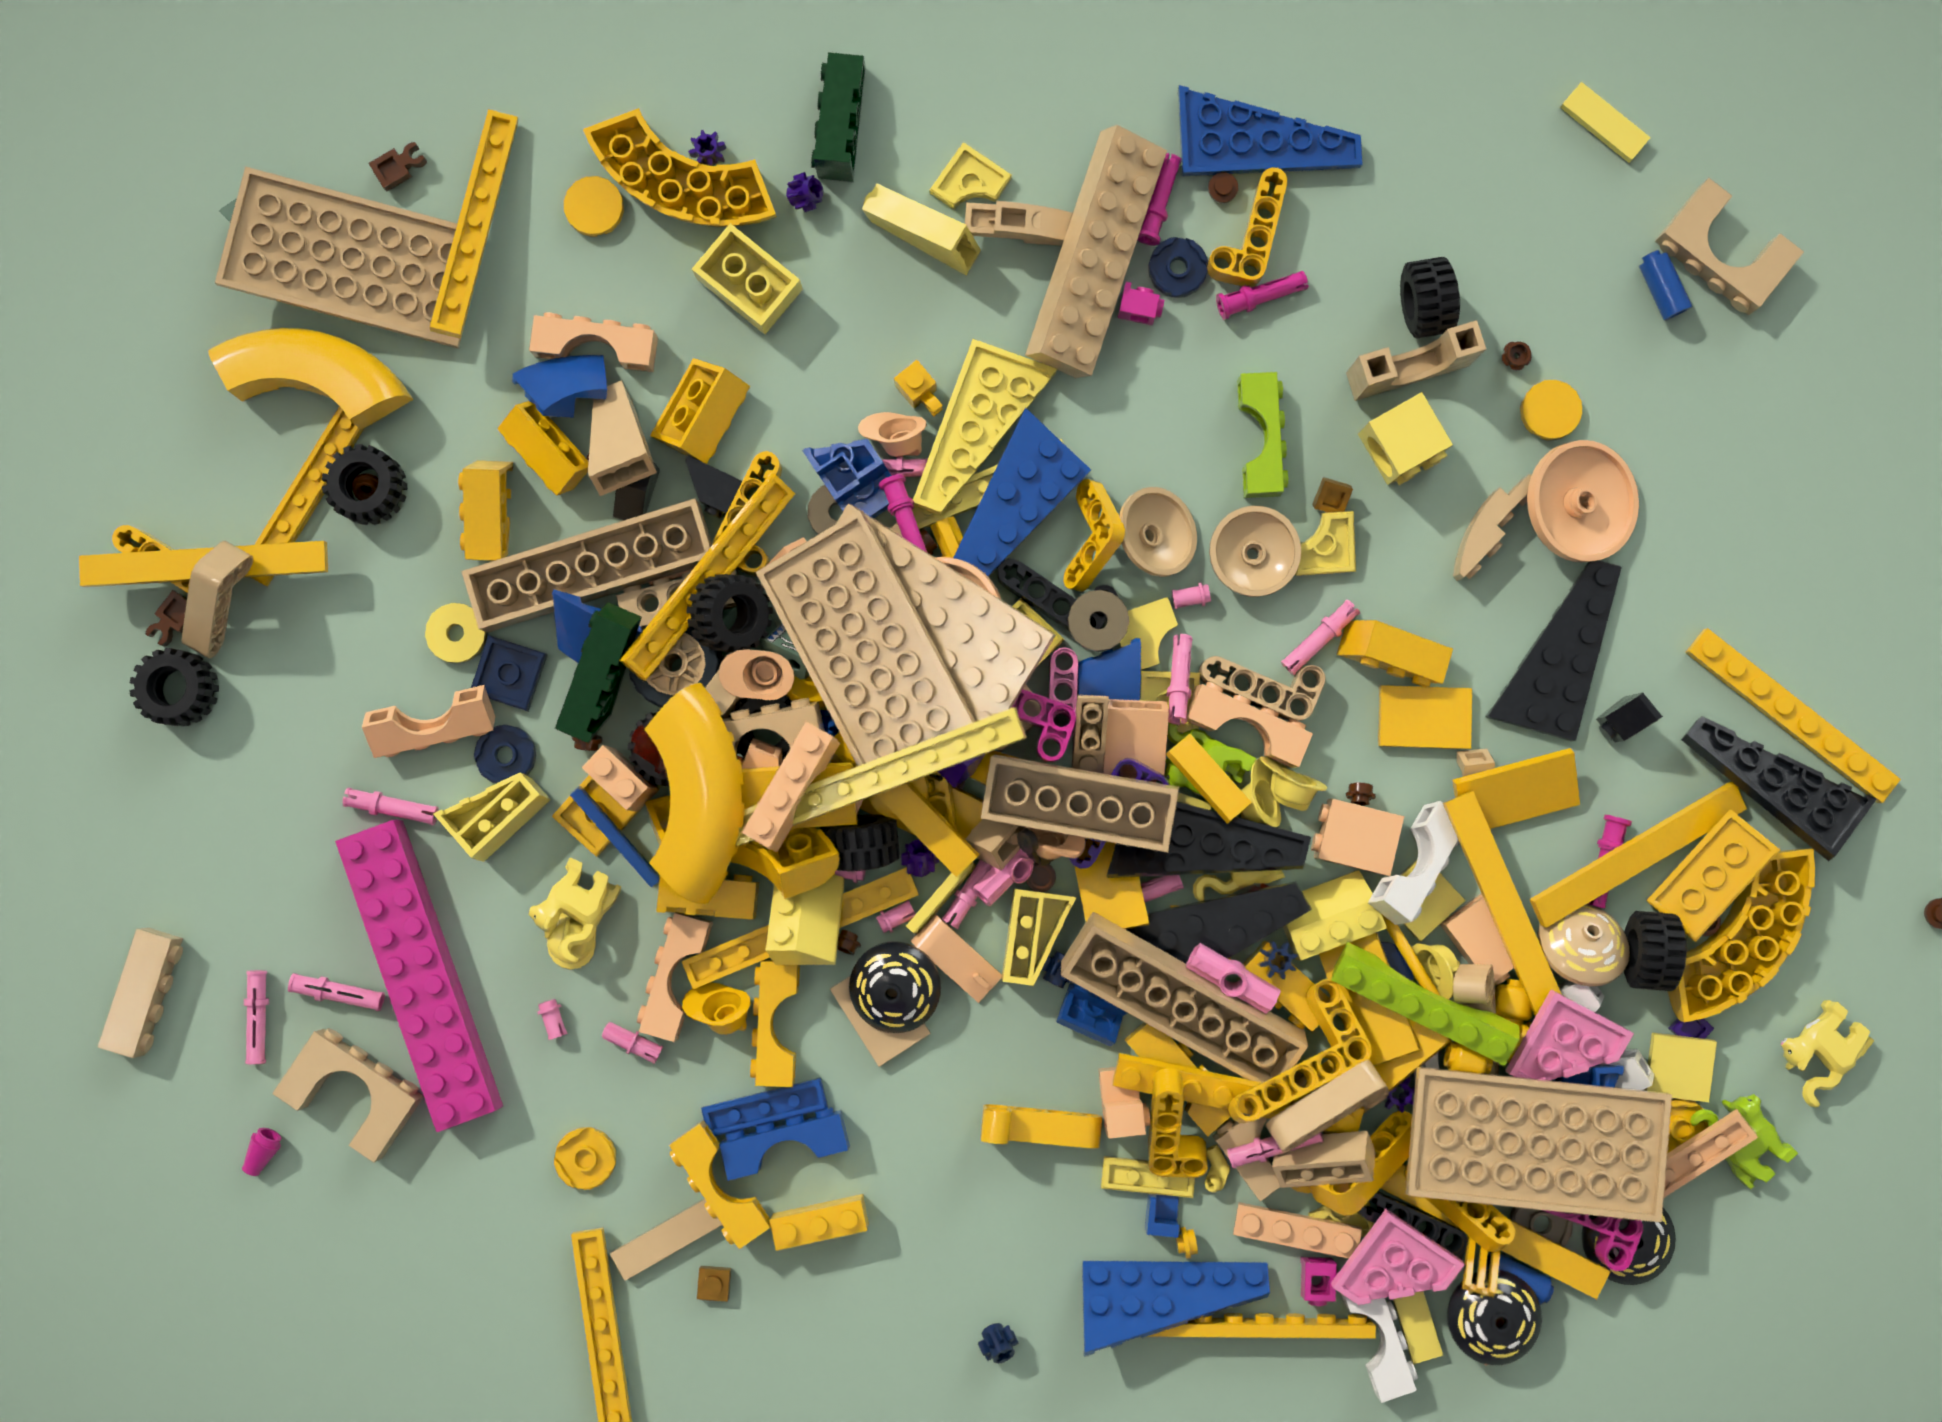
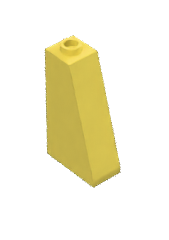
M877 183L872 192H869L865 197L862 210L870 222L964 275L968 274L981 249L966 224Z

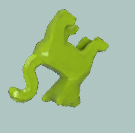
M1168 722L1167 737L1172 743L1177 745L1187 735L1191 734L1224 772L1226 771L1231 774L1233 781L1241 783L1245 771L1250 772L1256 760L1255 757L1240 749L1228 747L1199 729H1192L1183 734L1177 731L1178 725ZM1166 758L1165 763L1167 766L1164 776L1168 779L1170 785L1186 787L1195 794L1201 795L1173 762Z
M1752 1094L1747 1097H1739L1732 1102L1722 1101L1723 1106L1730 1113L1738 1109L1758 1136L1757 1139L1725 1160L1728 1162L1733 1174L1745 1187L1752 1189L1756 1179L1767 1183L1775 1175V1172L1769 1166L1761 1165L1758 1160L1766 1151L1769 1150L1777 1158L1787 1163L1798 1153L1790 1144L1781 1143L1775 1127L1763 1117L1761 1099L1757 1095ZM1701 1109L1692 1115L1690 1123L1695 1126L1705 1121L1709 1127L1719 1121V1119L1711 1110Z

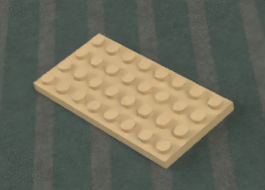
M245 166L215 280L217 286L458 349L461 342L459 338L430 331V323L457 223Z
M847 504L837 523L859 509L851 504ZM864 513L975 722L1011 709L1056 634Z
M858 510L756 572L857 766L975 722L863 511Z
M1417 1067L1405 1194L1425 1198L1662 1222L1672 1095L1652 1091Z

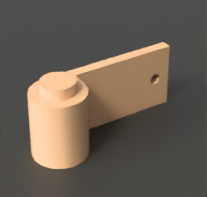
M937 914L911 940L915 947L926 953L936 966L978 1003L1002 978V974L965 942Z

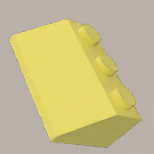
M1360 870L1303 890L1302 892L1311 905L1312 910L1283 926L1291 950L1294 954H1297L1295 959L1300 961L1344 945L1347 942H1352L1387 929L1382 914L1368 904L1373 893Z
M834 874L826 883L787 899L783 898L781 892L774 885L766 952L775 965L836 964L845 883L844 877Z

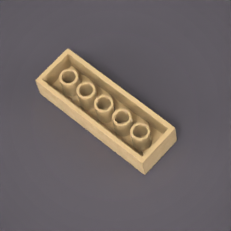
M995 754L990 759L981 819L1168 852L1180 787Z

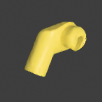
M1218 1144L1206 1149L1211 1167L1204 1185L1212 1193L1223 1189L1230 1173V1167Z

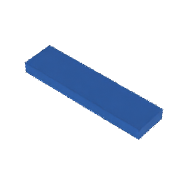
M582 786L575 788L570 793L573 800L652 888L660 879L657 871Z
M820 1077L796 1083L793 1087H780L703 1106L701 1110L704 1121L714 1136L827 1109L828 1105Z

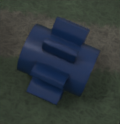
M1270 941L1271 949L1268 951L1260 949L1259 951L1264 955V961L1259 962L1258 966L1269 969L1266 974L1269 978L1275 972H1278L1279 977L1285 979V971L1288 969L1291 971L1296 970L1291 963L1292 959L1297 957V954H1289L1287 952L1289 948L1288 943H1284L1281 948H1277V944L1274 941ZM1276 952L1278 955L1284 956V960L1280 962L1281 967L1279 968L1271 964V960L1275 959Z
M1056 951L1053 958L1048 956L1042 970L1046 971L1043 979L1063 989L1066 982L1072 985L1074 982L1061 976V961L1065 955Z
M1001 1323L987 1326L982 1331L984 1340L978 1342L982 1355L986 1357L987 1361L993 1359L994 1363H1003L1011 1359L1015 1354L1013 1346L1019 1344L1010 1326L1003 1327Z

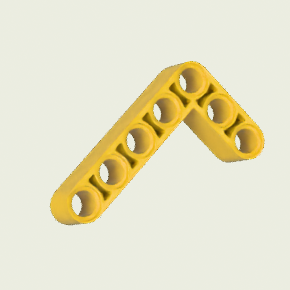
M1329 979L1321 980L1309 988L1306 997L1331 1047L1234 1097L1229 1104V1113L1234 1121L1248 1123L1257 1120L1337 1078L1361 1062L1370 1059L1372 1055L1371 1044L1337 983ZM1319 988H1324L1329 992L1330 1000L1328 1003H1324L1319 999ZM1334 1016H1339L1344 1020L1345 1028L1343 1031H1339L1334 1027ZM1350 1044H1354L1359 1048L1360 1056L1358 1059H1354L1349 1055L1348 1047ZM1324 1057L1330 1059L1333 1064L1331 1074L1326 1073L1322 1069L1321 1061ZM1297 1071L1303 1073L1306 1077L1304 1088L1297 1086L1294 1081V1075ZM1270 1085L1276 1087L1279 1091L1277 1102L1271 1101L1267 1096V1088ZM1242 1099L1250 1102L1252 1106V1113L1249 1117L1240 1112L1239 1104Z

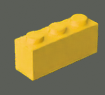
M530 401L516 404L497 428L505 437L506 442L514 447L525 460V463L544 481L545 486L556 496L574 490L588 473L589 461L549 416H543L536 409V405Z
M1263 941L1243 965L1249 972L1280 989V994L1274 1005L1277 1010L1281 1007L1285 1008L1291 1014L1288 1020L1300 1029L1306 1028L1313 1032L1319 1023L1306 997L1307 991L1314 983L1298 968L1295 971L1289 969L1285 971V979H1281L1278 972H1275L1271 978L1267 977L1266 974L1269 969L1258 966L1259 962L1264 961V955L1259 952L1260 949L1266 951L1271 949L1270 943ZM1276 952L1275 959L1271 960V964L1278 966V968L1281 967L1280 962L1284 960V956L1278 955ZM1319 988V999L1324 1003H1328L1330 998Z
M863 1194L773 1213L769 1220L776 1251L865 1232L869 1226Z

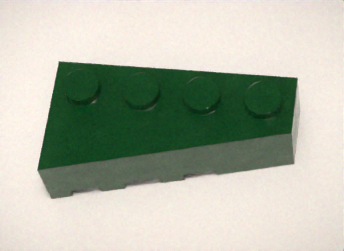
M828 52L827 63H822L821 81H824L823 92L819 91L818 110H820L819 121L815 122L814 137L816 143L811 158V167L816 168L818 179L853 182L865 77V60L862 55Z
M609 602L600 611H594L589 621L591 630L583 643L582 655L556 723V730L589 743L612 716L626 670V666L620 659L635 641L641 616Z

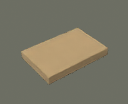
M850 976L830 988L879 1067L931 1034L925 1023L914 1030L904 1033L884 1032L866 1023L856 1012L849 993ZM889 988L887 989V994L890 997H896L897 991Z

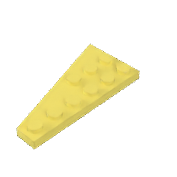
M972 339L913 498L914 506L941 515L1022 416L1025 407L1028 408L1053 378L1057 368Z

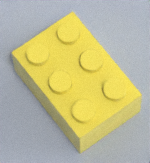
M731 223L692 268L699 282L763 334L770 330L803 290L799 278Z

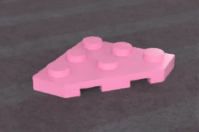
M1550 990L1505 1071L1514 1077L1547 1081L1562 1076L1565 1078L1589 1071L1590 1067L1619 1061L1634 1033L1573 1000Z
M1385 1209L1333 1279L1331 1285L1335 1290L1357 1305L1371 1303V1300L1386 1297L1396 1299L1413 1296L1415 1292L1433 1290V1292L1446 1290L1465 1264L1457 1256Z

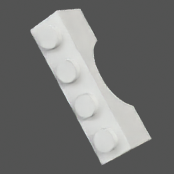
M1441 801L1424 805L1410 828L1418 846V859L1413 871L1406 877L1394 875L1382 878L1368 901L1369 905L1395 925L1413 922L1417 919L1422 911L1421 905L1424 899L1431 894L1436 886L1435 880L1437 876L1448 865L1451 851L1460 843Z
M1569 980L1558 985L1563 996L1594 1012L1602 1004L1604 995L1598 986H1583ZM1625 1049L1619 1061L1610 1064H1599L1624 1066L1623 1075L1619 1076L1614 1088L1644 1090L1652 1086L1655 1075L1638 1049Z
M1341 1294L1344 1304L1350 1313L1367 1315L1374 1319L1378 1325L1380 1344L1374 1357L1365 1366L1375 1395L1380 1402L1383 1403L1417 1391L1414 1380L1418 1379L1412 1361H1406L1403 1350L1408 1348L1402 1332H1396L1393 1320L1397 1319V1315L1392 1302H1386L1385 1298L1371 1300V1303L1357 1305Z

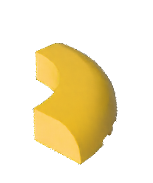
M639 108L583 129L590 147L612 178L629 194L664 215L684 222L715 227H727L730 223L733 226H744L777 218L755 159L729 165L716 164V166L699 164L698 161L667 148L649 128Z
M301 328L265 329L234 337L208 350L209 357L226 389L242 402L264 392L279 390L280 387H295L296 389L311 391L332 399L341 407L348 419L363 430L414 400L398 377L374 355L349 341L319 331Z
M701 683L689 685L675 694L660 709L644 730L659 750L667 771L670 786V814L667 829L661 845L649 863L676 893L691 902L707 904L728 874L726 870L733 855H736L738 849L736 841L739 828L743 826L744 803H741V784H744L741 761L740 759L737 760L732 744L735 741L733 734L728 732L721 717L722 711Z
M670 795L645 802L659 846L662 843L669 821ZM815 827L792 828L778 852L754 840L738 846L736 855L732 856L730 862L749 867L761 873L778 888L783 898L787 899L826 883L839 867V853L821 829L817 830Z
M1813 848L1780 851L1735 899L1728 916L1719 930L1697 947L1687 951L1685 969L1680 983L1674 991H1668L1672 1009L1680 1021L1689 1022L1722 1013L1721 1011L1748 999L1749 995L1758 988L1765 986L1778 973V968L1796 948L1802 935L1800 932L1805 918L1810 914L1812 887H1815Z

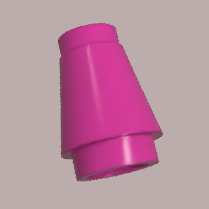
M259 1128L256 1133H253L242 1170L248 1175L259 1176L260 1172L281 1148V1136L269 1128Z

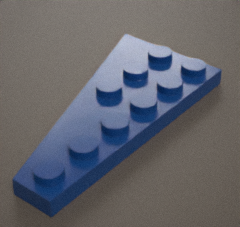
M1178 86L1182 176L1216 175L1221 172L1229 174L1263 173L1272 167L1288 172L1361 168L1362 166L1361 135L1330 126H1318L1307 123L1305 119L1289 118L1280 115L1276 111L1236 100L1234 102L1215 97V94L1207 92L1203 94L1189 90V87Z
M1026 407L953 557L976 566L988 577L1091 471L1081 459Z
M1083 1261L1084 1357L1107 1347L1113 1348L1122 1345V1342L1138 1337L1144 1338L1187 1324L1188 1321L1202 1316L1205 1318L1230 1307L1236 1308L1269 1297L1268 1263Z

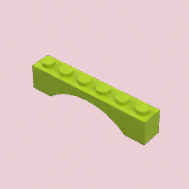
M1350 942L1346 943L1334 966L1331 981L1504 1066L1519 1042V1025L1491 1011L1464 1006L1441 997L1399 974L1376 955Z

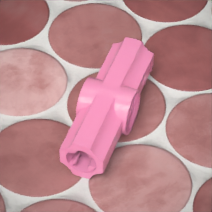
M1020 849L1002 871L992 867L972 887V890L983 903L990 907L1014 882L1020 884L1028 880L1032 874L1034 862L1028 857L1027 853Z
M1201 943L1195 946L1186 963V968L1219 986L1225 995L1238 997L1265 1014L1271 1011L1277 1002L1280 994L1279 988L1246 970L1240 961L1229 960ZM1230 974H1236L1241 977L1237 982H1229L1225 978Z

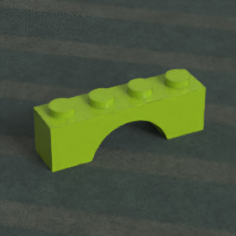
M1277 372L1241 373L1237 379L1239 410L1252 415L1259 422L1264 433V446L1261 454L1254 460L1246 463L1242 468L1244 498L1280 497L1284 492V488H1288V471L1283 470L1282 458H1286L1287 446L1286 441L1281 440L1280 430L1285 427L1284 410H1279V399L1283 398V383L1278 381Z

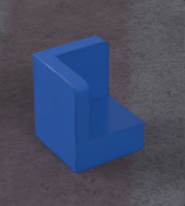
M1148 1193L1145 1220L1147 1235L1178 1238V1196Z

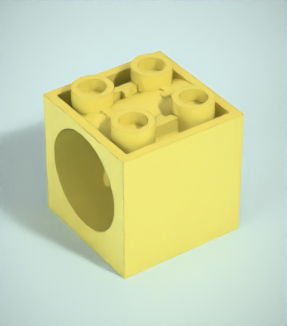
M1422 392L1371 420L1358 433L1387 485L1395 481L1398 485H1401L1415 477L1414 475L1421 471L1420 467H1423L1426 471L1440 463V460L1448 456L1445 451L1453 445Z

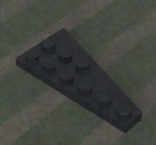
M1599 560L1586 564L1570 588V592L1556 609L1552 619L1546 628L1542 630L1518 666V670L1508 685L1504 687L1500 697L1485 717L1565 740L1576 741L1619 580L1621 566Z
M1703 716L1695 721L1681 739L1827 861H1830L1837 855L1877 800L1868 794L1863 797L1851 791L1852 787L1843 782L1836 784L1827 780L1822 772L1781 753L1777 755L1764 750V745L1756 741L1749 743L1737 737L1735 731Z
M1177 802L1168 852L1116 843L1107 878L1303 869L1311 837L1235 817L1227 824L1215 811Z
M1295 881L1262 888L1257 891L1238 893L1219 899H1210L1147 913L1149 925L1126 930L1185 964L1193 949L1199 943L1228 959L1311 911L1312 907Z

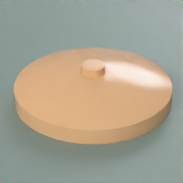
M1578 440L1553 448L1539 461L1529 482L1527 504L1532 526L1542 543L1550 551L1563 559L1573 562H1592L1607 558L1625 545L1635 528L1639 512V496L1635 479L1628 465L1619 454L1604 444L1590 440Z

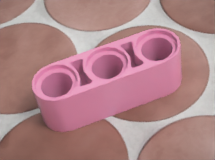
M1059 648L1052 654L1050 659L1048 698L1067 704L1076 711L1078 658L1070 648ZM1064 654L1071 658L1072 667L1070 669L1060 670L1056 666L1055 659L1059 655ZM1063 684L1070 688L1071 697L1068 700L1062 701L1056 698L1054 690L1058 685ZM1061 710L1056 711L1052 718L1054 720L1057 715H1065L1070 720L1069 715Z

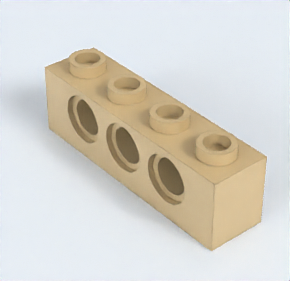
M736 568L731 575H739L738 569ZM690 572L683 573L682 579L671 581L670 578L655 580L652 582L653 586L643 589L641 585L627 587L623 589L624 594L616 595L618 605L642 617L639 626H641L643 631ZM650 597H657L659 600L658 608L655 611L647 612L645 610L646 600ZM732 598L725 603L723 610L736 607Z

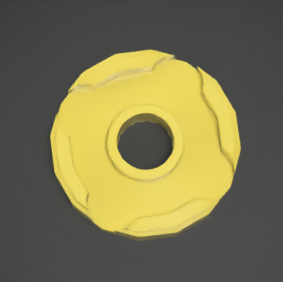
M450 603L439 607L431 614L425 630V638L429 649L436 657L449 663H461L472 660L481 653L487 640L486 632L478 629L473 609L460 603ZM460 625L464 630V635L462 639L454 642L449 637V631L453 626Z

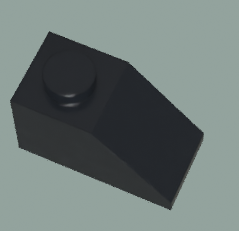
M688 455L685 462L698 499L705 506L704 512L720 519L722 515H726L742 481Z
M656 463L654 465L657 473L616 490L613 510L614 518L627 520L647 513L660 472V468Z
M1642 692L1621 698L1596 718V720L1601 725L1599 730L1602 735L1609 741L1613 740L1616 743L1629 739L1663 716Z

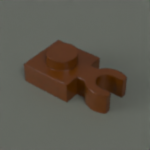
M415 142L407 144L400 155L393 148L368 163L386 192L412 177L408 169L412 167L421 168L427 163L423 155L416 159L412 158V154L420 149Z
M172 590L154 613L160 618V621L150 625L145 634L149 637H154L161 630L162 638L158 644L164 647L169 645L173 639L172 632L174 629L177 632H183L187 598L178 591Z

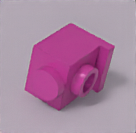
M1126 282L1118 319L1153 326L1155 317L1161 318L1165 300L1159 299L1160 295L1154 294L1152 289L1146 287H1137L1136 290L1130 289L1132 283Z
M1301 1257V1296L1304 1301H1308V1304L1313 1306H1326L1327 1301L1336 1302V1290L1331 1285V1282L1336 1277L1337 1264L1329 1257ZM1314 1276H1321V1282L1318 1285L1311 1283Z

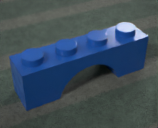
M833 1107L816 1111V1117L804 1119L803 1115L785 1119L786 1124L774 1127V1123L771 1122L756 1126V1132L744 1134V1130L725 1134L726 1139L720 1142L719 1147L727 1180L757 1174L761 1169L765 1152L771 1146L781 1141L792 1140L801 1142L808 1146L818 1158L848 1151L850 1144L842 1111L834 1112Z

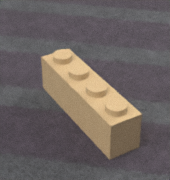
M152 928L136 929L98 1048L130 1058L143 1056L151 1049L154 1042L152 1032L155 1023L160 1020L164 1010L162 1005L164 995L168 993L173 984V976L171 974L174 965L179 962L183 953V947L181 946L183 938Z

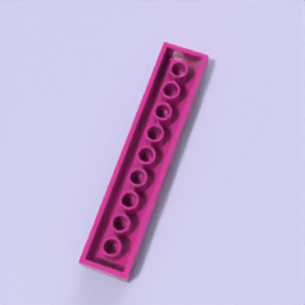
M391 820L336 840V846L436 1133L503 1107V1103L404 821Z

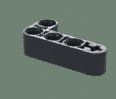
M1017 559L1004 560L998 568L1000 584L1069 631V612L1066 615H1058L1053 610V604L1056 601L1063 600L1071 608L1077 599ZM1013 567L1016 568V575L1023 581L1025 575L1029 576L1025 581L1023 590L1018 588L1021 582L1016 578L1006 579L1005 569L1010 571ZM1032 584H1040L1044 587L1045 594L1040 598H1033L1028 593V587ZM1100 585L1093 590L1111 592L1118 597L1116 591L1109 585ZM1099 612L1090 616V619L1095 624V629H1101L1107 620L1106 616Z
M1378 1191L1369 1200L1378 1205L1377 1210L1364 1205L1357 1212L1366 1220L1376 1223L1385 1209L1390 1212L1399 1209V1218L1415 1229L1418 1228L1420 1223L1426 1221L1427 1226L1422 1233L1462 1260L1466 1252L1468 1240L1462 1231L1439 1218ZM1453 1233V1241L1445 1246L1446 1237Z

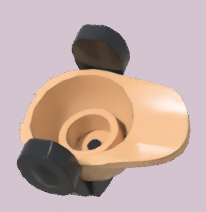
M1024 827L1017 834V842L1020 849L1027 853L1033 862L1041 866L1049 865L1053 860L1062 856L1067 858L1080 857L1085 849V838L1030 827Z

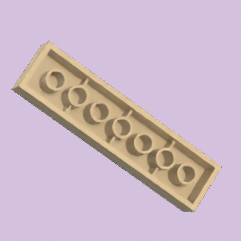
M1119 125L1100 131L1025 356L1057 368V370L1074 378L1092 376L1167 152L1166 149Z
M694 498L461 572L478 629L489 633L553 613V590L579 596L582 603L623 591L627 587L643 585L693 569L711 548L712 541L701 505Z
M1092 912L1061 961V976L1247 1080L1264 1082L1295 1066L1308 1048L1306 1034L1303 1029L1298 1028L1271 1011L1265 1014L1238 997L1225 995L1219 986L1186 968L1184 962L1095 912Z

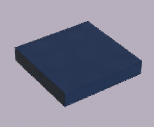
M488 635L471 688L485 685L489 699L529 712L548 654Z

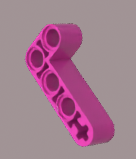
M1022 690L1012 708H1016L1020 721L1043 728L1037 744V753L1045 762H1056L1063 756L1076 720L1075 711L1067 704ZM1027 701H1036L1041 708L1040 714L1035 717L1026 715L1023 705ZM1056 711H1065L1069 715L1070 722L1067 726L1058 727L1055 725L1052 718ZM1046 740H1055L1059 744L1060 751L1056 756H1048L1043 752L1042 746Z
M1543 1210L1599 1231L1600 1234L1595 1245V1254L1602 1263L1613 1271H1623L1630 1266L1643 1231L1641 1220L1629 1219L1628 1227L1620 1231L1619 1223L1623 1218L1598 1216L1590 1220L1589 1215ZM1614 1247H1618L1619 1253L1617 1257L1609 1260V1251Z

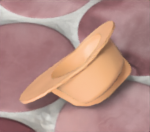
M882 412L864 418L858 425V430L863 437L879 441L885 452L890 456H918L922 451L921 432L924 431L927 425L926 420L922 417Z
M745 649L736 650L726 656L719 668V679L724 689L734 696L777 700L785 696L792 688L794 672L789 661L782 655L769 651Z

